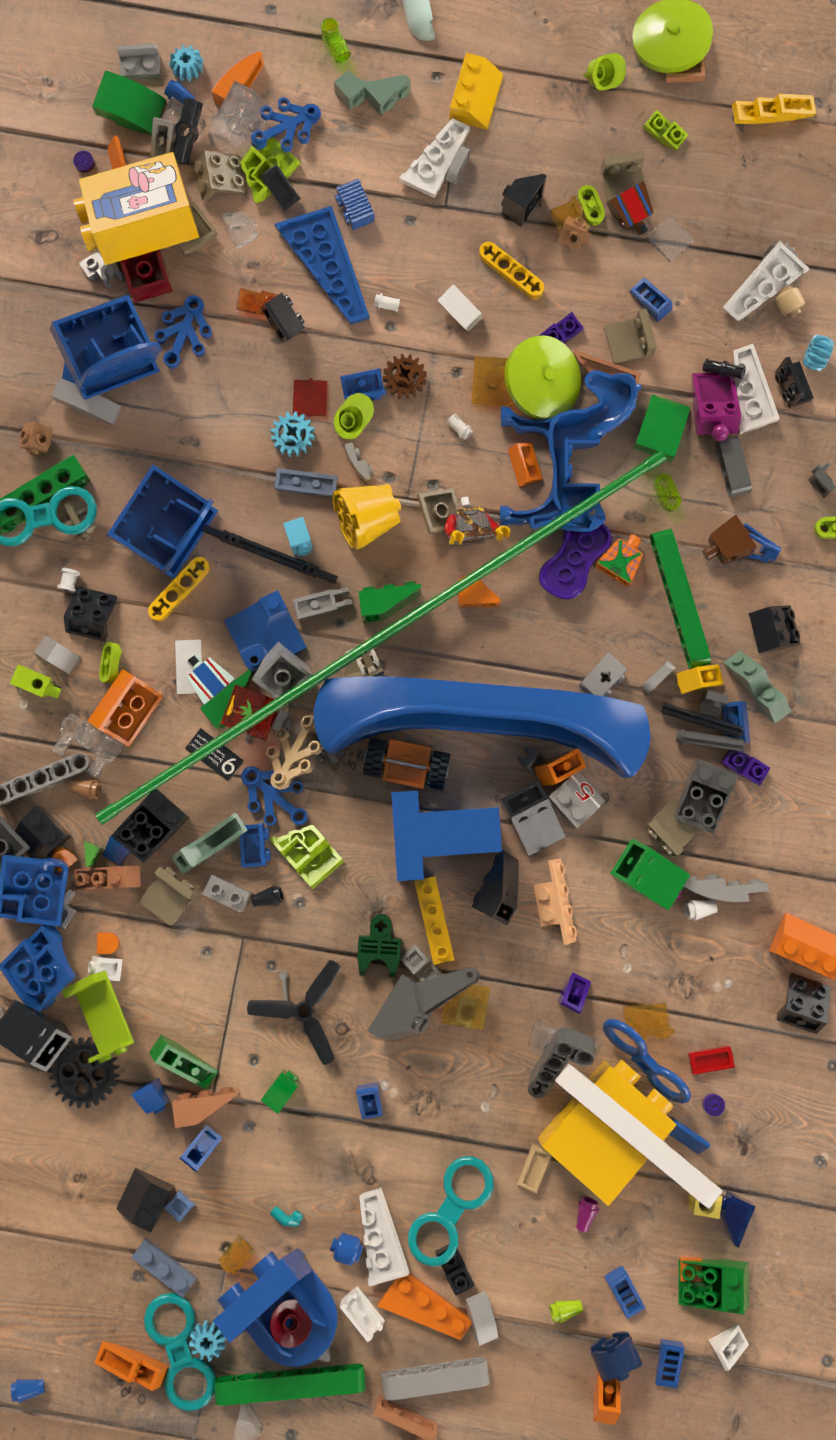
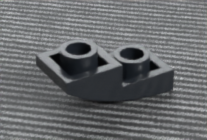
M449 1244L436 1250V1256L443 1255ZM457 1248L455 1255L448 1263L441 1265L455 1296L475 1286Z

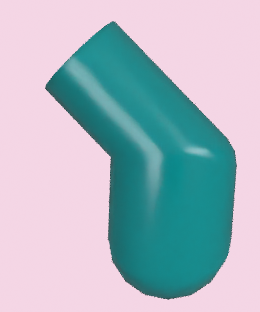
M275 1206L270 1212V1215L282 1226L297 1227L303 1219V1214L298 1210L293 1211L292 1215H287L278 1206Z

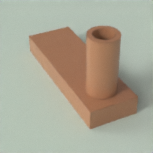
M380 1395L378 1396L373 1415L415 1434L413 1440L436 1439L438 1423L392 1401L385 1400Z

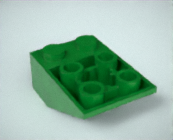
M411 581L404 583V586L396 587V584H387L381 589H375L373 586L362 588L363 591H358L362 622L384 621L421 595V584Z
M633 838L610 872L614 880L667 911L670 910L691 876L659 853Z
M727 1259L682 1261V1263L702 1265V1271H697L694 1266L687 1265L682 1270V1276L688 1281H681V1260H678V1305L745 1314L749 1308V1262ZM685 1270H691L692 1276H687ZM696 1275L702 1278V1282H691V1280Z

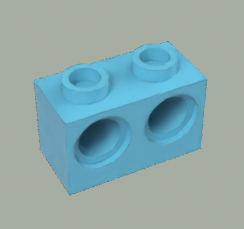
M301 517L283 523L294 556L302 557L310 554V551L314 549L304 518Z

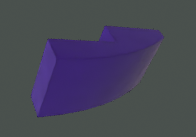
M571 312L557 324L551 325L539 336L553 337L565 344L582 332L584 327Z
M728 750L721 761L722 765L758 786L762 784L770 770V767L755 757H750L743 751Z

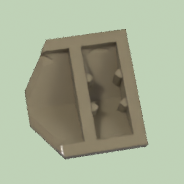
M374 649L343 668L345 677H377L384 674Z

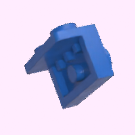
M380 368L340 376L345 400L356 393L365 394L371 401L381 399V395H385Z
M264 823L245 825L248 831L239 837L241 868L268 866L267 861H271L270 848L266 849V840H269L268 827L265 828Z

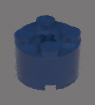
M627 1331L612 1333L613 1338L609 1340L603 1337L590 1348L591 1356L603 1382L614 1378L617 1381H623L629 1377L630 1371L642 1366L637 1349Z

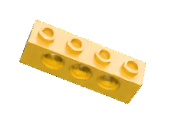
M432 876L422 880H415L433 964L453 961L454 955L436 878Z

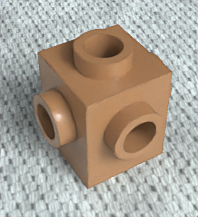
M567 217L558 242L564 244L570 250H580L583 244L587 245L591 233L588 232L590 225L586 224V221L583 219Z
M37 422L25 423L19 436V447L26 449V453L34 456L47 453L51 446L50 439L53 429Z

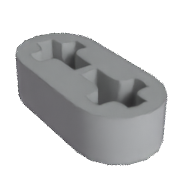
M464 146L459 147L447 172L446 181L453 184L457 183L469 159L470 149Z
M668 660L641 688L649 694L676 667Z

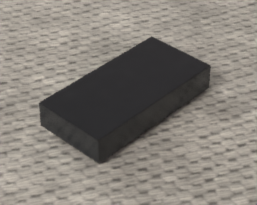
M277 164L261 175V178L284 211L301 199Z

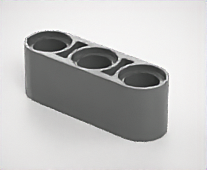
M734 436L726 438L724 441H716V451L729 497L751 493V480L739 437Z

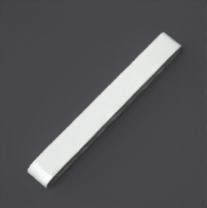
M570 1063L567 1064L555 1081L708 1209L723 1192Z

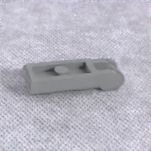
M349 588L331 589L293 599L297 620L352 606V599L336 603L334 598L335 596L350 593Z

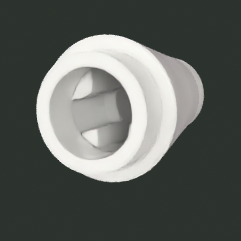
M689 900L688 903L684 904V913L688 920L696 921L717 913V904L714 900Z

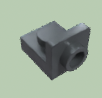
M830 462L824 466L819 464L811 471L814 475L808 479L823 498L836 488L832 478L824 474L831 466Z
M709 690L706 691L702 696L699 713L719 718L722 706L727 704L729 696Z

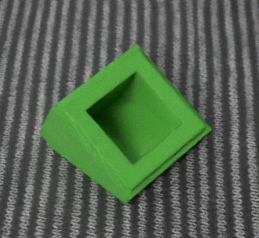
M85 841L86 866L95 867L103 848L92 842Z

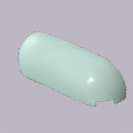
M402 0L407 25L411 34L419 40H435L429 0Z

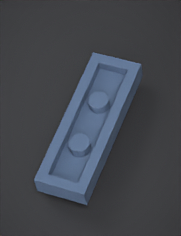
M277 468L274 489L277 491L332 498L333 492L337 490L338 476Z
M147 1238L144 1239L131 1257L182 1298L197 1278Z

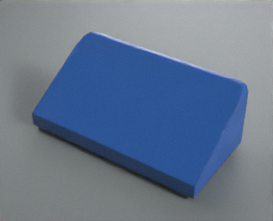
M745 701L729 702L722 706L723 721L743 727L740 737L726 733L725 737L743 739L744 743H750L747 703Z
M670 1117L677 1125L669 1135L697 1154L711 1146L706 1139L675 1118Z

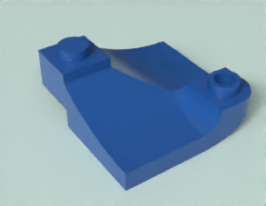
M278 590L260 598L248 608L224 620L246 667L251 671L257 672L264 657L277 642L281 643L294 655L307 649ZM253 657H258L256 664L251 663Z
M3 855L0 872V918L17 919V922L61 926L69 873L68 864L61 859H37ZM56 866L61 867L62 872L57 873L55 872L54 868Z
M41 925L29 939L23 940L0 964V970L19 998L27 1006L37 1011L48 1009L56 1001L55 997L76 977L63 951L62 941L64 939L56 927L51 925Z

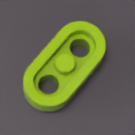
M591 185L582 186L577 194V202L585 221L589 225L597 226L604 219L605 209L597 190ZM583 197H589L590 200H585ZM595 214L597 218H592L591 215Z
M836 516L823 517L815 523L814 533L818 538H836ZM821 526H824L827 531L823 532Z
M107 642L103 647L99 679L103 683L112 684L119 675L118 666L122 651L118 643Z

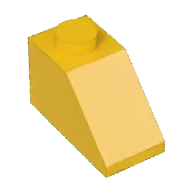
M719 664L695 667L676 674L681 694L724 684Z

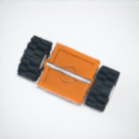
M370 737L364 760V775L380 777L384 763L385 768L382 781L423 789L426 772H428L427 787L438 790L444 789L449 770L450 753L434 750L430 767V764H428L431 752L430 746L390 739L388 752L385 755L387 741Z

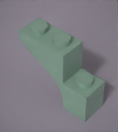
M348 70L334 82L335 94L350 110L355 106L361 105L366 98L381 115L385 111H390L397 101L408 96L411 91V80L406 75H400L374 81H364Z
M740 650L723 662L727 670L754 698L762 714L774 724L791 712L785 695L771 685L766 670Z
M235 813L199 839L180 849L171 858L183 875L204 863L212 855L230 846L248 830L243 820Z

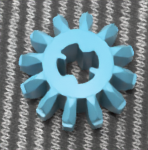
M182 45L180 50L175 47V53L170 54L171 61H169L173 75L179 77L182 82L186 78L189 82H191L192 77L198 79V73H203L202 66L204 64L198 49L194 50L191 45L188 48Z
M815 335L805 351L803 365L811 370L821 371L826 367L832 355L834 341L823 335Z
M205 1320L203 1326L197 1324L195 1327L196 1331L191 1332L190 1337L192 1340L189 1342V1346L195 1347L192 1351L193 1355L200 1353V1360L207 1356L208 1361H211L213 1355L218 1358L221 1354L220 1350L225 1349L226 1344L224 1341L226 1338L216 1328L214 1322L209 1326V1322Z

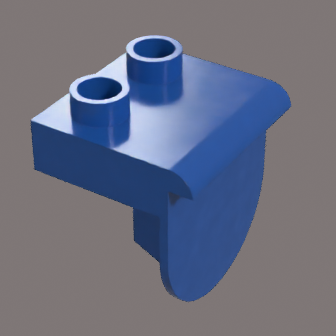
M129 295L51 323L50 331L84 400L160 372L156 359L162 348L158 342H150Z
M153 464L106 536L167 576L175 579L204 534L202 531L205 524L209 526L218 510L212 506L214 500L211 498L208 500L204 499Z
M296 1248L280 1260L273 1251L266 1255L251 1269L258 1280L246 1291L239 1282L227 1290L217 1300L224 1311L213 1320L229 1343L247 1331L260 1350L269 1359L278 1364L291 1367L307 1365L322 1356L334 1339L338 1323L337 1308L333 1296L304 1259L306 1255L300 1249ZM294 1299L312 1320V1328L309 1336L302 1344L287 1348L279 1345L273 1339L270 1332V1318L274 1309L280 1303ZM290 1318L285 1322L286 1327L291 1324Z

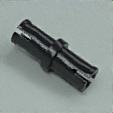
M705 359L702 371L719 374L723 378L729 376L743 380L746 367L729 364L728 361L718 362Z

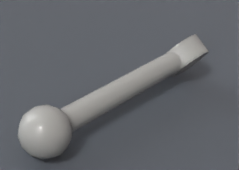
M281 971L279 978L282 980L284 1000L288 1001L286 983L288 973Z

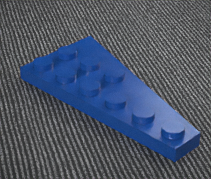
M332 206L275 223L277 231L348 323L353 325L368 320L369 314Z

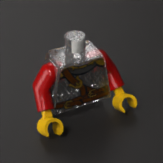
M469 497L457 499L459 508L455 509L448 516L444 526V532L450 539L451 547L485 544L494 535H497L496 539L501 541L503 536L508 539L510 529L507 526H499L495 523L482 506L471 507Z

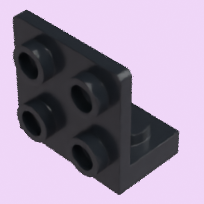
M786 357L775 371V380L778 385L780 384L783 391L782 398L790 409L812 401L814 396L800 361L792 363L791 358Z
M78 587L64 614L65 633L105 642L108 637L107 621L117 602V596Z
M791 973L788 981L786 1004L778 1011L776 1020L817 1034L828 1021L831 987Z

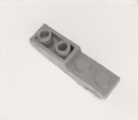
M718 874L705 875L706 879L698 880L697 876H690L683 887L702 897L729 902H749L748 893L769 891L768 883L761 882V879L748 880L749 884H740V881H728V886H726L725 878H719Z

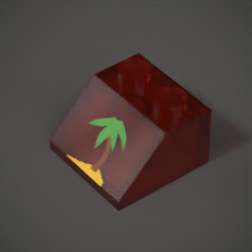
M235 685L220 724L231 728L275 699ZM277 711L243 732V734L266 741Z

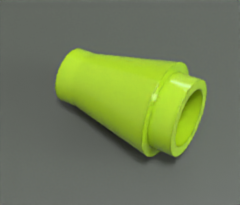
M580 1300L554 1301V1304L549 1305L551 1318L554 1323L559 1322L561 1324L583 1313Z

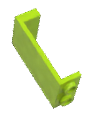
M106 970L91 974L62 990L64 998L77 996L99 1054L89 1058L90 1063L99 1060V1063H103L112 1059L111 1054L113 1053L117 1056L128 1051L126 1047L133 1044L134 1041Z

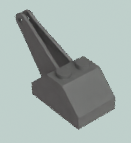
M468 967L421 982L401 975L367 1031L377 1038L392 1042L420 1035L428 1028L431 1013L477 983L480 979L479 971Z

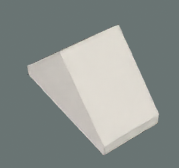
M734 1325L709 1339L725 1371H729L749 1345L739 1325Z

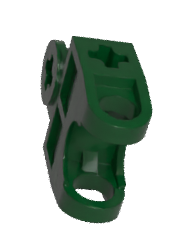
M378 914L373 917L370 923V935H359L357 959L360 976L366 977V968H368L370 962L380 959L387 965L389 978L395 979L400 961L401 938L391 937L392 922L385 914ZM379 920H383V923L387 924L383 931H380L379 927L375 926V923H379Z

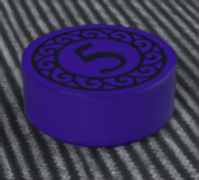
M79 151L75 154L73 163L78 171L88 173L94 168V158L88 151Z
M710 1093L704 1097L702 1106L707 1114L719 1116L725 1109V1102L718 1094Z

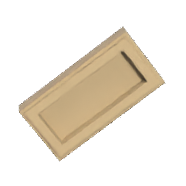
M533 1143L516 1185L537 1194L552 1155L543 1147Z

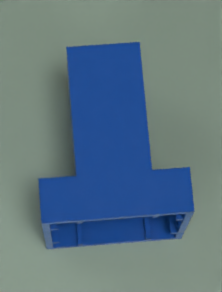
M418 791L391 792L397 881L424 879L422 857L502 852L499 807L419 813Z

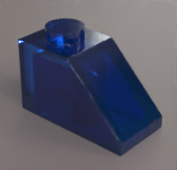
M726 1191L725 1196L722 1195L720 1216L730 1241L739 1247L756 1206L751 1201Z

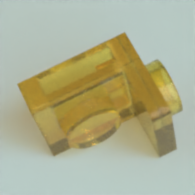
M574 195L570 197L568 203L551 209L550 214L557 229H562L567 217L581 219L583 206Z

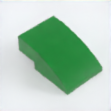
M105 70L92 108L95 115L114 120L118 126L152 136L153 118L161 117L166 98L133 80Z
M652 394L633 448L651 455L660 450L664 453L666 460L672 462L685 428L690 407Z

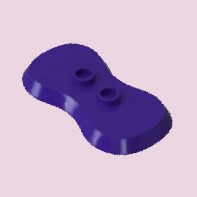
M603 523L597 529L590 532L580 533L565 530L560 549L540 569L539 581L541 586L548 593L561 599L569 600L579 596L586 587L588 573L592 564L610 548L612 534L609 528Z

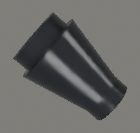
M273 885L257 894L251 895V901L254 907L279 906L280 903L284 902V894L280 886L276 887Z

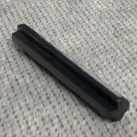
M664 703L661 709V713L736 737H740L743 732L742 726Z

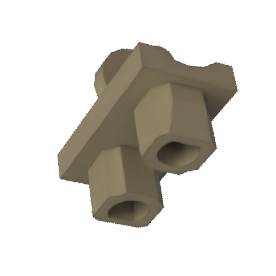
M80 501L73 505L70 502L64 504L72 520H69L68 516H64L62 520L68 526L80 524L82 522L80 517L88 513L84 502ZM95 521L91 527L80 533L85 541L91 539L90 534L98 529Z

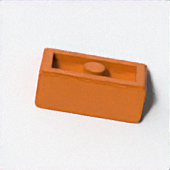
M116 135L107 148L112 170L127 165L122 144Z
M532 442L518 443L508 449L519 487L543 481Z

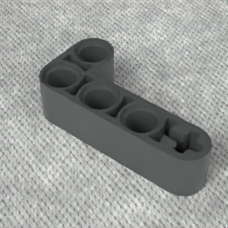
M567 1027L559 1028L530 1073L528 1093L535 1098L545 1097L568 1061L583 1066L592 1064L595 1054V1040Z

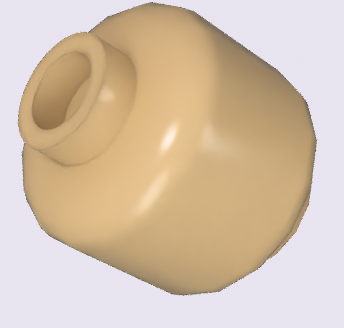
M791 285L777 292V297L774 300L782 316L789 315L790 318L802 312L800 308L805 305L800 290L797 287L792 288Z

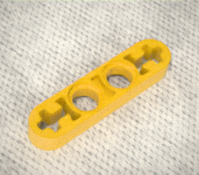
M484 242L480 246L479 257L482 262L530 299L536 300L542 297L544 283L494 243ZM485 250H492L491 254L484 255ZM501 260H506L509 263V267L502 269L498 266V263ZM521 272L524 274L525 279L517 281L514 278V274ZM532 287H539L538 291H531Z
M204 557L194 558L148 607L149 616L158 622L165 620L209 573V562ZM204 562L203 566L205 569L203 571L199 569L195 573L198 576L195 579V577L189 571L192 570L194 573L197 570L196 564H202ZM185 576L192 579V583L188 587L181 585V579ZM171 591H175L178 594V598L174 602L167 600V594ZM162 600L170 606L168 609L166 606H164L161 609V616H159L158 614L154 616V609H160L163 606V604L161 603Z

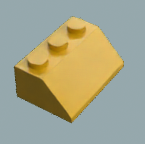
M466 52L451 101L449 120L453 118L466 125L487 130L503 73L485 57Z

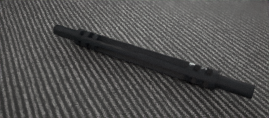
M206 524L203 526L202 531L204 533L219 538L221 542L272 560L298 572L305 573L308 576L310 575L313 578L319 577L335 584L337 582V575L321 570L317 565L307 563L304 560L253 542L227 530L221 531Z

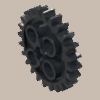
M79 1037L78 1044L74 1039L70 1040L71 1047L66 1045L64 1052L60 1053L59 1059L57 1058L54 1061L56 1066L49 1068V1070L55 1072V1075L50 1076L49 1079L56 1082L51 1088L58 1087L59 1089L55 1095H64L61 1100L62 1102L70 1099V1107L77 1102V1108H82L84 1103L86 1108H90L92 1102L95 1106L99 1105V1098L103 1101L107 1100L105 1093L113 1094V1090L110 1087L118 1085L114 1078L120 1077V1074L115 1073V1070L120 1068V1065H114L118 1057H113L103 1063H99V1060L91 1063L85 1062L83 1060V1053L85 1051H88L91 1057L99 1054L95 1042L93 1043L92 1037H88L86 1042L83 1037ZM73 1057L77 1058L78 1063L73 1060ZM68 1065L74 1068L72 1076L66 1074V1067ZM87 1068L86 1076H82L83 1069ZM98 1068L104 1071V1078L102 1080L98 1079L95 1075ZM80 1082L85 1083L87 1086L85 1094L81 1093L78 1089ZM92 1082H94L97 1085L96 1088L93 1087Z

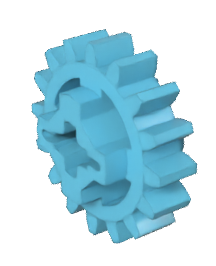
M286 412L285 418L279 415L280 422L274 421L273 425L275 428L270 429L271 434H273L271 440L276 442L274 444L275 449L280 448L282 455L287 451L289 457L292 456V453H296V456L299 457V451L307 453L306 446L312 448L310 440H315V436L311 434L315 432L314 427L310 426L311 420L305 421V415L302 414L298 417L297 412H294L293 416ZM283 428V434H281V437L279 438L280 430ZM288 429H289L290 432H292L293 434H296L297 439L295 438V436L293 437V435H289ZM305 431H306V437H305V439H304V441H303V440H302V435H304V434H305Z

